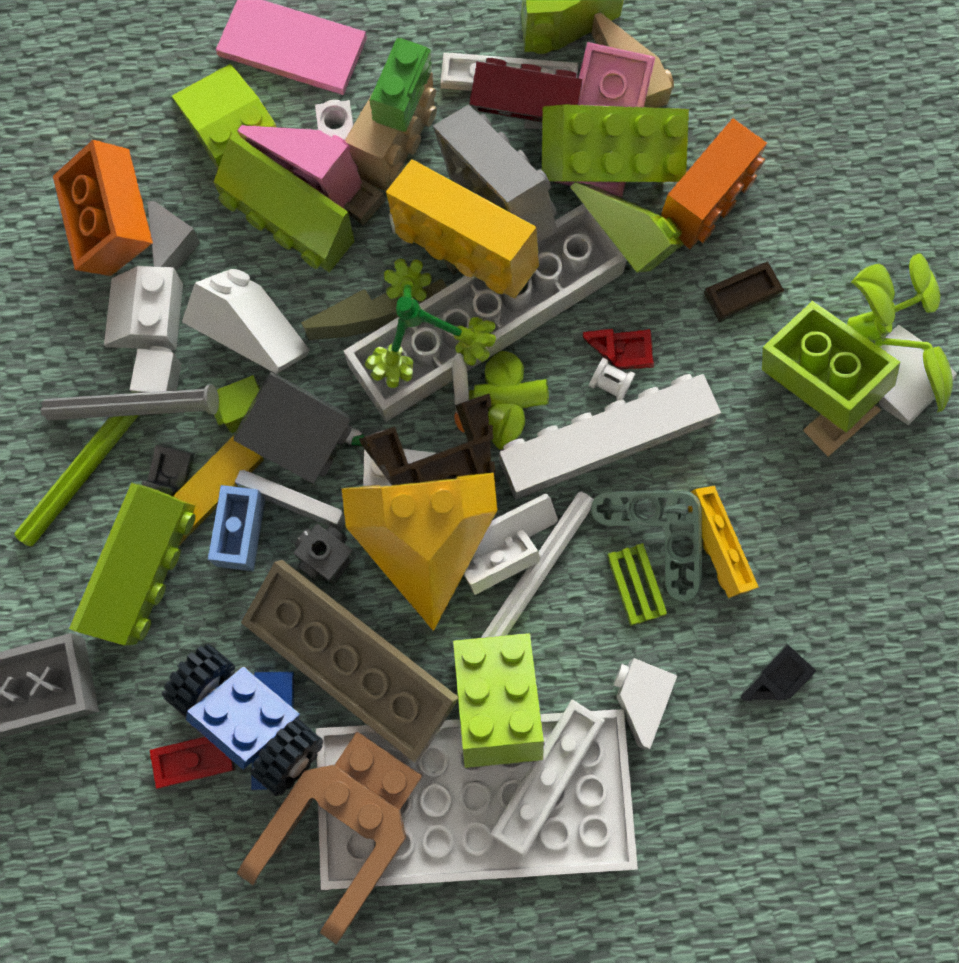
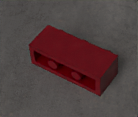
M486 58V62H476L469 103L476 112L542 123L543 107L579 105L582 79L576 78L577 74L575 72L556 70L555 74L541 72V67L532 64H521L520 68L506 66V61L497 58Z

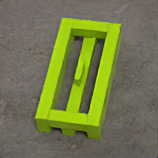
M641 543L635 547H628L618 552L608 553L607 559L630 626L665 616L667 611L644 544ZM637 554L656 609L654 611L650 610L632 557L633 555ZM623 558L642 614L638 616L636 615L618 560Z

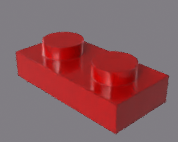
M206 737L149 750L156 789L236 771L234 762Z

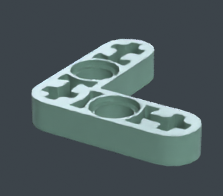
M607 491L595 497L592 502L591 511L595 520L602 525L665 526V578L667 591L671 597L679 601H688L698 594L702 586L701 503L696 495L687 491ZM625 497L630 498L627 509L630 519L625 518L627 511L614 512L611 518L608 517L607 511H601V505L607 503L608 498L611 499L612 505L627 504ZM641 498H648L655 504L656 511L652 518H642L637 513L636 505ZM662 498H667L665 506H675L680 503L681 498L685 499L686 505L692 506L693 511L686 514L685 519L681 518V514L678 511H668L665 513L667 519H662L664 511ZM687 536L692 540L694 549L691 555L681 556L676 553L673 546L676 537ZM674 562L680 564L694 562V567L688 566L686 568V578L688 581H693L694 584L687 589L686 593L682 592L681 586L675 585V580H678L682 575V566L674 567Z

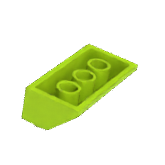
M233 133L230 136L214 179V184L219 193L218 200L229 210L234 212L238 209L244 213L246 220L256 229L262 231L265 228L273 233L275 241L285 249L290 250L293 247L299 251L301 258L312 268L318 269L320 266L330 273L355 242L348 211Z
M131 482L69 629L124 646L135 645L139 640L142 641L150 629L151 620L148 617L154 605L159 604L165 593L166 585L163 582L168 570H172L179 560L181 550L178 547L183 535H187L195 522V514H193L195 505L159 490Z

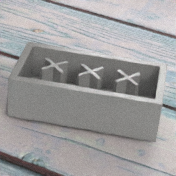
M468 104L433 125L449 178L453 182L536 226L538 244L558 232L554 219L557 211L549 197L548 190L551 189V185L546 174L541 169L536 171L530 165L524 152L521 150L516 151L503 132L497 133L486 115H479Z
M69 633L0 652V738L99 712L85 638Z

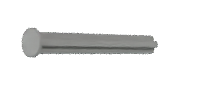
M211 384L206 385L204 389L51 398L42 401L40 411L41 415L45 416L47 420L197 411L216 414L219 407V396L216 387Z

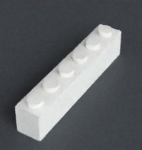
M691 374L683 375L671 382L672 386L659 390L658 387L649 388L638 395V399L625 403L624 400H618L607 405L604 408L605 412L594 416L591 413H584L572 419L571 425L560 429L556 425L550 426L538 432L537 438L526 442L521 438L507 443L503 446L504 450L499 452V462L514 499L527 496L715 423L721 411L704 374L693 378Z

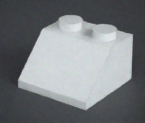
M137 266L111 279L104 340L105 347L150 349L151 346H161L170 350H176L183 283L174 267Z

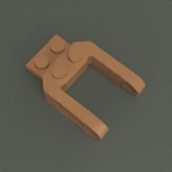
M356 732L335 765L305 770L241 864L237 875L254 886L263 868L272 856L280 851L314 799L321 808L361 836L374 840L376 842L375 848L320 931V934L337 945L405 841L406 833L401 809L421 780L422 775L361 733Z

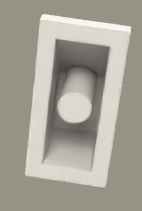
M633 658L629 661L628 666L621 664L614 681V686L619 687L616 697L621 709H624V716L638 747L647 750L652 746L677 675Z

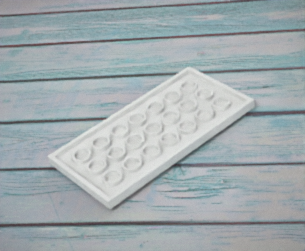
M624 709L592 711L603 718L605 722L524 858L492 838L490 834L534 761L465 768L460 719L445 720L422 758L415 763L368 725L316 728V734L324 742L322 749L317 753V768L335 765L355 733L359 732L422 775L421 780L401 809L406 839L375 886L638 869ZM563 713L540 714L544 744ZM318 804L321 890L349 888L375 848L376 842L372 839L364 838Z

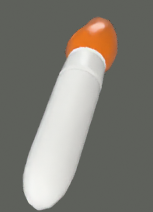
M461 353L455 355L452 366L455 405L469 400L467 364L464 362V356ZM456 410L454 415L455 424L457 428L464 433L463 426L461 424L458 412Z

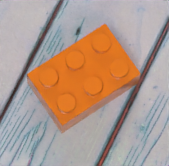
M734 118L731 119L668 193L662 209L661 216L665 219L670 217L682 231L679 238L689 249L698 240L704 243L716 227L714 223L719 216L725 218L737 202L735 198L740 191L743 193L748 191L757 178L756 173L765 162L762 154L767 142Z
M92 140L53 175L75 270L112 276L153 244L129 149Z

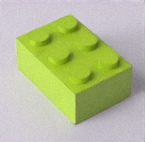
M811 301L763 346L762 371L846 433L896 385L901 363L814 301Z
M530 633L454 640L453 646L465 768L543 760L544 739Z

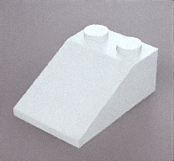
M230 269L196 282L182 320L183 323L275 374L308 355L310 349L264 289L259 284L249 280L250 277L245 272Z

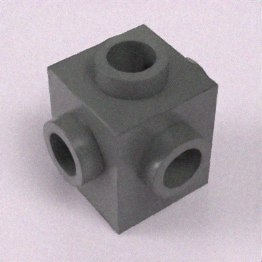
M316 524L312 530L307 528L302 532L295 542L297 549L293 553L301 561L297 567L313 580L321 576L333 586L356 558V555L351 548L344 544L347 538L331 525L325 530L319 524ZM322 550H326L323 555L318 556Z

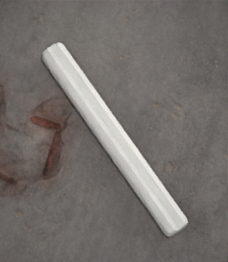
M583 492L577 493L539 550L542 561L527 568L481 638L508 635L591 510L593 498Z

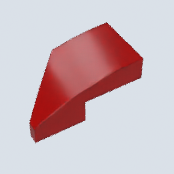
M613 329L583 332L584 340L617 369L654 368L652 333L650 329L614 333Z

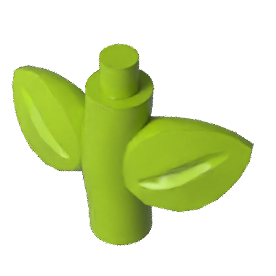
M499 351L494 354L486 364L484 377L487 384H475L474 390H468L469 400L488 393L490 394L491 407L488 408L489 425H493V439L491 440L499 450H503L504 445L516 440L522 433L525 425L523 408L549 404L547 379L521 383L524 378V366L515 354L507 351Z

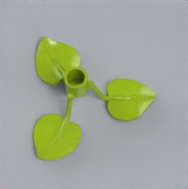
M921 253L912 256L909 263V272L913 287L917 293L913 298L895 306L893 303L895 296L894 286L887 269L882 264L868 266L860 271L851 283L863 293L872 311L850 317L847 325L870 341H875L877 346L892 345L924 350L922 355L923 364L936 399L937 413L942 412L950 399L953 388L951 367L940 346L933 348L929 342L886 338L887 333L892 332V323L894 322L896 312L920 301L927 313L935 312L938 309L940 290L928 262Z

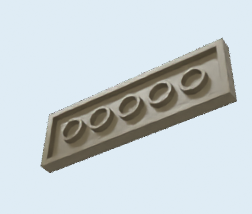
M284 560L274 562L241 621L245 627L414 763L422 758L459 699L452 691Z

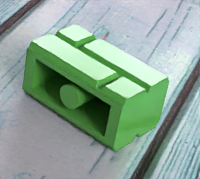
M402 38L396 39L369 100L373 121L402 132L407 131L425 89L424 84H427L432 72L431 50L429 48Z

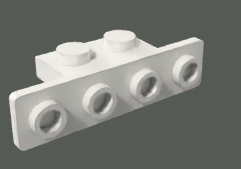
M545 493L492 520L463 575L474 595L542 561L538 550L529 537L558 522L553 503L548 494Z

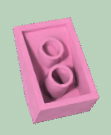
M241 125L237 130L244 141L342 208H344L347 202L351 201L361 188L362 181L357 171L358 166L350 154V146L337 135L331 137L320 130L245 125Z

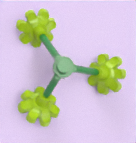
M397 259L394 262L396 271L388 269L384 272V280L392 284L386 289L387 296L390 299L400 296L396 306L399 319L393 343L388 346V349L383 347L375 348L373 354L368 356L365 361V367L373 370L370 375L374 380L380 381L386 377L387 386L397 388L399 386V377L404 381H410L413 378V360L411 357L402 356L403 349L401 343L405 330L408 327H416L421 322H427L453 334L454 338L460 341L455 346L456 353H461L464 356V362L468 365L474 366L477 359L481 362L488 359L490 353L485 347H492L496 340V336L490 334L495 329L493 321H483L482 318L473 317L469 321L468 328L464 326L456 327L422 310L416 300L423 301L427 297V291L423 287L431 283L432 277L430 273H420L423 263L418 259H414L410 266H407L404 259Z

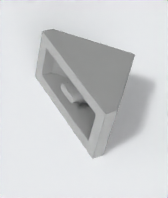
M147 202L150 233L153 242L154 267H174L175 271H177L200 244V241L191 226L157 202Z

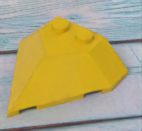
M494 473L456 476V479L383 487L371 485L342 489L346 528L433 631L497 512Z

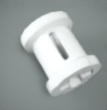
M602 358L590 381L589 387L593 389L599 387L615 395L617 401L623 400L634 379L635 373L630 371L627 374L609 365L608 360Z

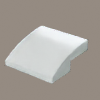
M900 325L886 336V338L922 342ZM892 345L879 346L901 362L896 385L879 401V405L909 425L935 399L923 364L922 355L924 350ZM951 368L954 380L956 378L957 373Z

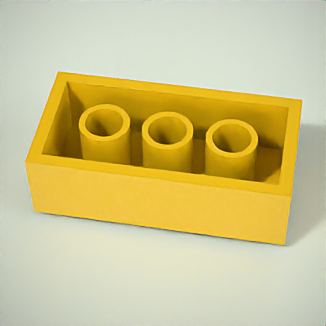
M413 159L410 160L387 189L386 195L395 232L402 240L410 244L413 242L417 243L437 260H447L467 277L475 276L479 278L495 293H505L515 299L539 267L536 226Z

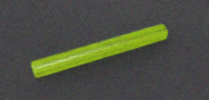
M139 415L113 416L105 421L15 531L14 536L20 542L29 547L36 543Z

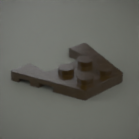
M489 393L455 405L467 438L466 443L415 462H407L395 426L359 439L363 448L391 485L456 479V476L494 473L496 491L495 461H491L490 440L493 439V425H489L488 408L491 407Z

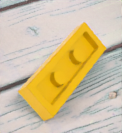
M715 486L690 491L697 496L701 503L703 547L711 557L717 571L718 582L725 590L727 597H735L759 588ZM688 506V512H692V506Z

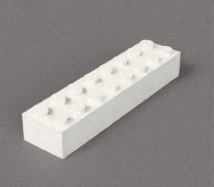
M581 204L555 220L558 232L538 244L539 267L515 299L505 293H495L484 281L475 276H464L419 305L427 313L456 327L464 326L468 328L469 321L473 317L482 318L483 321H493L495 329L490 334L495 335L496 340L492 347H485L490 353L488 357L490 358L622 275L627 260L584 204ZM399 317L344 350V354L349 368L384 420L388 422L453 381V359L458 354L456 353L455 346L460 342L454 338L453 334L427 322H421L416 327H408L405 330L401 347L403 349L402 356L411 357L413 360V378L410 381H404L399 377V386L397 388L388 387L386 377L380 381L374 380L370 375L373 370L365 367V361L368 356L373 354L375 348L383 347L388 349V346L393 343ZM477 359L476 364L474 366H470L467 364V371L471 370L472 368H474L482 362Z

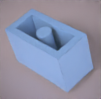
M221 485L208 560L216 567L254 571L266 500L258 489Z

